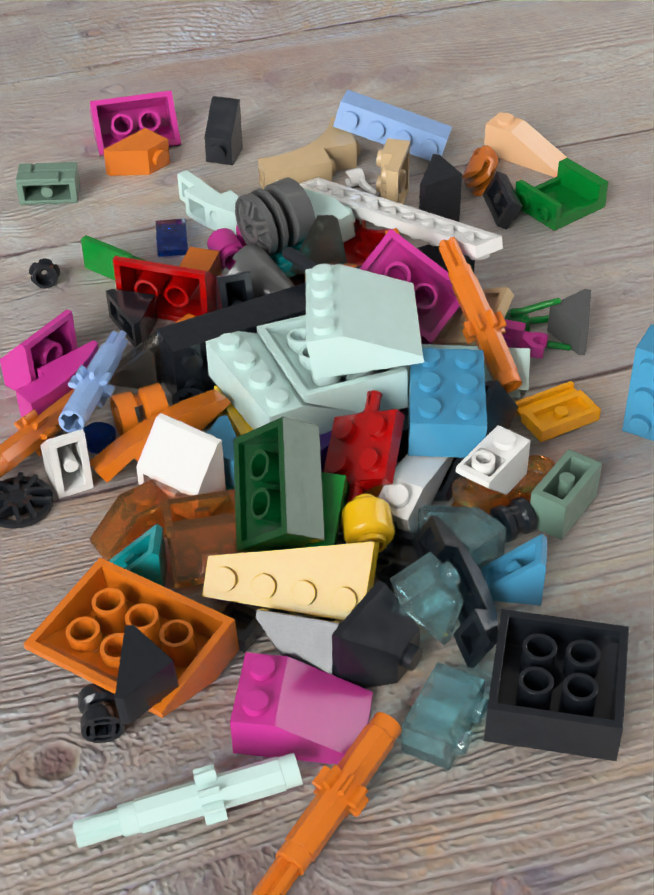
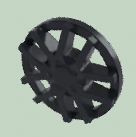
M19 472L17 477L8 478L3 481L0 480V491H2L0 492V527L10 529L28 527L41 521L51 511L54 503L51 486L39 479L38 475L34 474L30 477L24 476L23 472ZM43 507L38 513L34 510V508ZM26 513L30 515V517L26 519L20 518V515H24ZM11 515H14L16 519L15 521L4 520Z

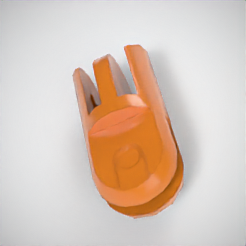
M488 145L477 148L473 152L462 176V179H465V185L468 188H472L471 193L475 196H482L498 166L497 155L494 149Z

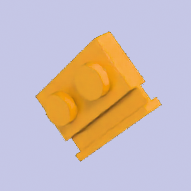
M572 381L515 401L518 406L515 416L519 415L521 417V422L540 442L600 420L601 409L581 389L577 391Z

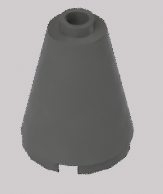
M254 243L246 245L232 257L236 263L231 270L225 267L221 275L250 271L254 298L295 286L268 253Z

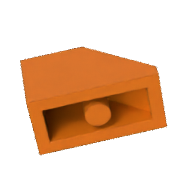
M147 128L103 149L106 174L109 176L150 175L170 164L168 139Z

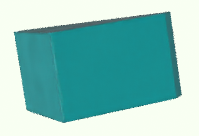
M158 524L154 525L110 559L109 562L165 587L167 558L163 527Z

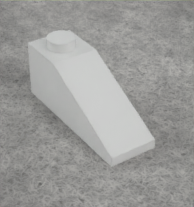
M407 454L395 468L393 484L384 485L378 496L388 502L392 511L393 521L397 523L398 529L417 534L454 457L408 456Z

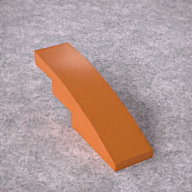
M215 389L180 401L147 418L118 437L89 461L90 466L108 483L132 459H135L137 462L139 461L155 419L160 413L202 431L231 402Z

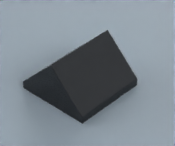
M439 154L432 155L420 183L419 210L459 222L462 173Z

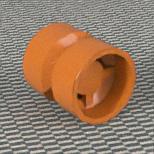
M159 383L140 387L135 395L129 390L111 395L110 397L112 416L120 436L147 418L169 407L164 390ZM135 407H138L141 417L137 418Z

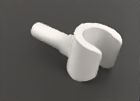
M361 168L346 171L349 177L345 179L347 187L360 186L369 194L379 196V192L365 180V175Z

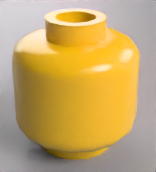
M361 494L348 502L342 509V528L347 544L380 542L379 552H381L393 540L395 529L392 511L388 502L382 498L371 494Z

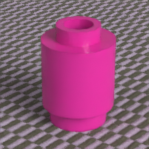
M221 228L214 231L207 241L209 250L220 251L221 268L225 269L226 267L231 270L236 263L232 257L243 248L235 233L228 228Z

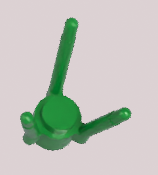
M554 298L522 308H512L510 313H506L504 319L526 323L525 331L530 332L531 324L547 323L549 315L529 317L528 313L560 304L561 299ZM548 341L546 348L570 351L572 346L570 344Z

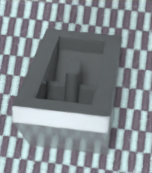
M584 289L562 299L560 304L551 306L549 311L547 332L562 343L570 344L572 346L571 350L578 355H585L591 302V290Z

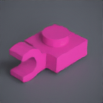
M505 319L507 326L504 329L506 333L502 335L508 348H530V357L543 358L544 348L547 347L548 335L541 332L525 331L526 323Z

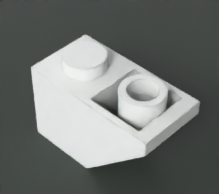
M497 425L456 466V473L489 489L507 495L527 474L531 440Z

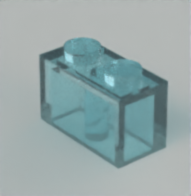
M437 662L402 724L401 751L450 770L457 755L463 757L466 754L472 739V731L470 730L474 722L481 724L487 712L488 699L484 698L485 679Z

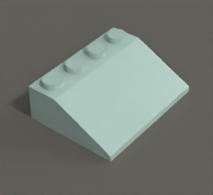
M319 264L311 269H305L306 344L314 379L424 363L413 283L342 264Z
M306 315L256 326L257 333L304 403L360 413L365 408L367 392L375 390L383 394L379 411L399 410L408 407V374L404 366L314 379L306 344Z
M236 331L206 341L209 376L253 430L278 418L286 417L318 425L319 435L332 430L334 417L358 414V412L304 403L257 333Z

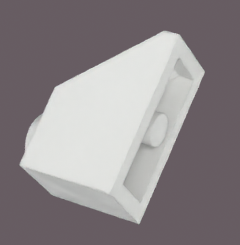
M83 429L48 439L40 445L45 472L59 499L94 488Z

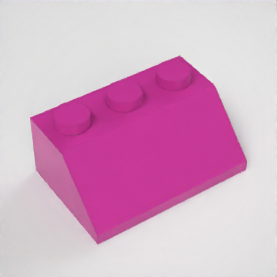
M172 90L90 101V116L99 157L104 156L103 149L144 128L167 138L169 147L181 145Z

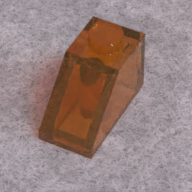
M152 479L120 494L90 537L91 544L105 560L109 561L156 524L163 527L164 538L176 533L172 500Z

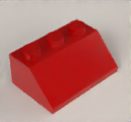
M114 256L112 259L116 289L155 295L158 319L177 322L189 313L197 317L216 311V276L208 271Z

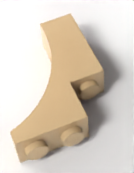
M330 117L328 128L310 144L281 155L258 158L259 184L261 189L264 190L266 185L287 177L296 180L298 183L317 177L332 182V176L336 175V171L357 168V156H360L361 153L358 139H354L350 132L333 127L336 117Z

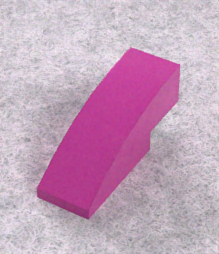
M93 340L38 368V379L15 390L20 416L23 417L33 409L39 415L71 391L73 388L68 386L69 381L73 375H76L81 365L87 369L99 349L98 343Z

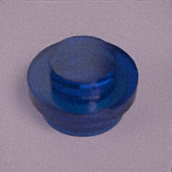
M93 422L83 428L87 450L91 453L99 454L116 440L115 428L108 423Z

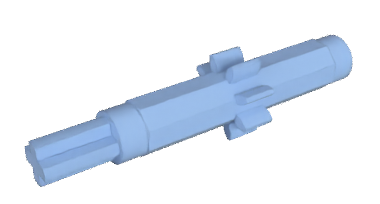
M120 330L119 333L112 331L105 343L99 347L87 369L81 365L76 375L72 376L68 386L74 388V391L58 419L59 425L64 431L71 433L83 429L96 405L102 408L107 398L111 397L115 387L108 383L116 371L122 358V352L128 343V340L124 338L127 334L125 331Z

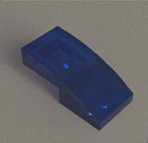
M185 218L156 221L158 257L186 255L188 243Z

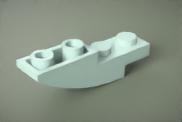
M188 170L178 173L179 197L186 203L187 216L212 230L228 228L236 235V226L238 225L235 216V202L240 196L231 190L220 194Z

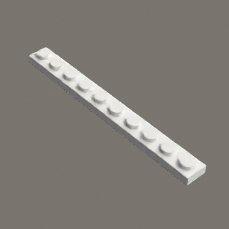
M319 177L299 183L303 188L335 197L342 205L348 206L352 210L357 220H366L378 227L397 228L399 233L409 235L412 239H421L429 242L432 246H440L439 243L443 239L449 240L451 237H455L462 253L470 256L472 260L487 259L491 253L503 249L501 235Z

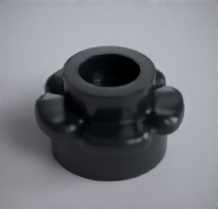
M40 259L38 263H32L29 268L31 281L40 288H50L56 284L60 275V268L57 264H53L50 259ZM45 270L47 274H42L41 272Z

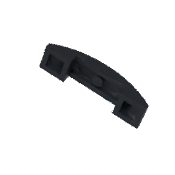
M431 515L411 542L424 571L437 572L460 622V626L453 633V636L467 667L474 668L497 643L498 620L494 601L479 567L464 544L438 516Z

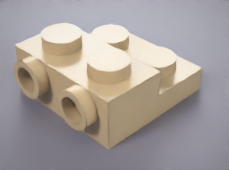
M387 138L384 148L379 149L377 153L376 164L377 167H381V175L379 174L377 177L376 191L380 192V197L404 205L409 192L410 141Z

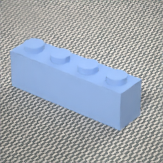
M348 89L340 102L333 127L384 145L387 138L410 141V154L429 161L433 154H439L442 157L452 126Z

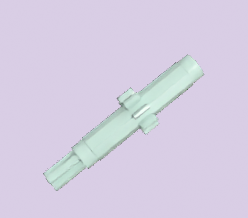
M295 754L276 756L216 774L214 764L194 769L193 776L195 781L134 798L132 801L118 804L116 809L73 821L72 825L77 845L81 848L124 835L126 838L139 833L144 834L200 816H205L207 826L228 820L227 808L303 785Z

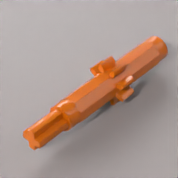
M451 237L449 240L443 239L439 243V251L449 271L448 277L452 284V289L466 319V322H463L464 329L462 330L468 345L476 343L479 350H483L484 362L492 380H498L506 392L510 393L522 385V380L502 335L506 333L504 329L507 326L501 311L493 313V310L490 308L471 265L467 264L457 239L455 237Z
M74 388L39 415L33 409L14 423L19 430L0 444V478L34 451L38 456L42 455L40 445L48 439L55 438L54 436L62 430L58 419Z
M377 712L369 724L365 725L338 765L334 764L331 769L325 765L322 767L312 781L313 785L316 786V789L313 791L316 796L286 836L285 842L275 854V861L253 890L252 895H286L297 877L302 876L311 862L315 861L344 817L347 818L350 813L355 817L360 815L369 802V799L365 796L369 791L365 788L402 733V727L393 717L383 712Z

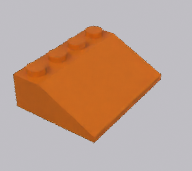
M99 558L23 643L26 650L115 694L125 625H134L174 661L179 687L148 710L161 718L167 716L217 680L239 651L235 619L103 558Z

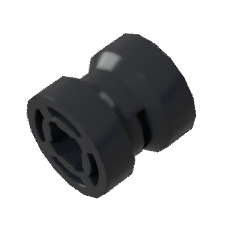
M94 683L85 686L78 695L79 710L83 714L80 720L83 738L93 743H107L119 738L124 733L125 724H121L115 702V694Z

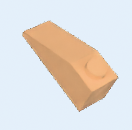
M499 112L486 123L484 145L492 147L497 158L552 177H557L558 163L567 157L525 120L516 118L510 113Z

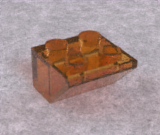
M235 489L161 500L164 532L174 588L203 584L208 556L249 553L236 551Z

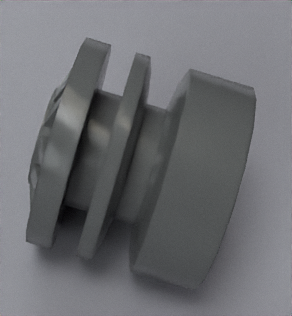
M290 177L268 184L264 190L257 189L251 193L244 194L238 197L235 202L236 221L247 245L254 243L262 247L269 256L274 255L275 252L283 251L287 246H294L312 238L315 233L316 219L311 201L303 187Z

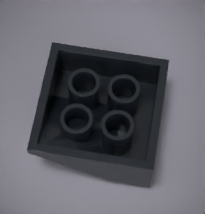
M501 609L484 741L617 761L624 723L629 627Z

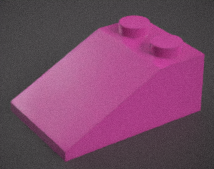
M392 229L388 231L359 268L414 284L421 344H431L460 307L452 289L448 272Z
M246 652L230 719L233 753L272 758L294 753L296 760L338 764L365 725L369 724L373 692L288 656Z

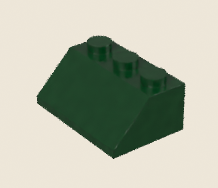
M281 417L234 438L236 551L257 552L296 549L325 540L319 426Z

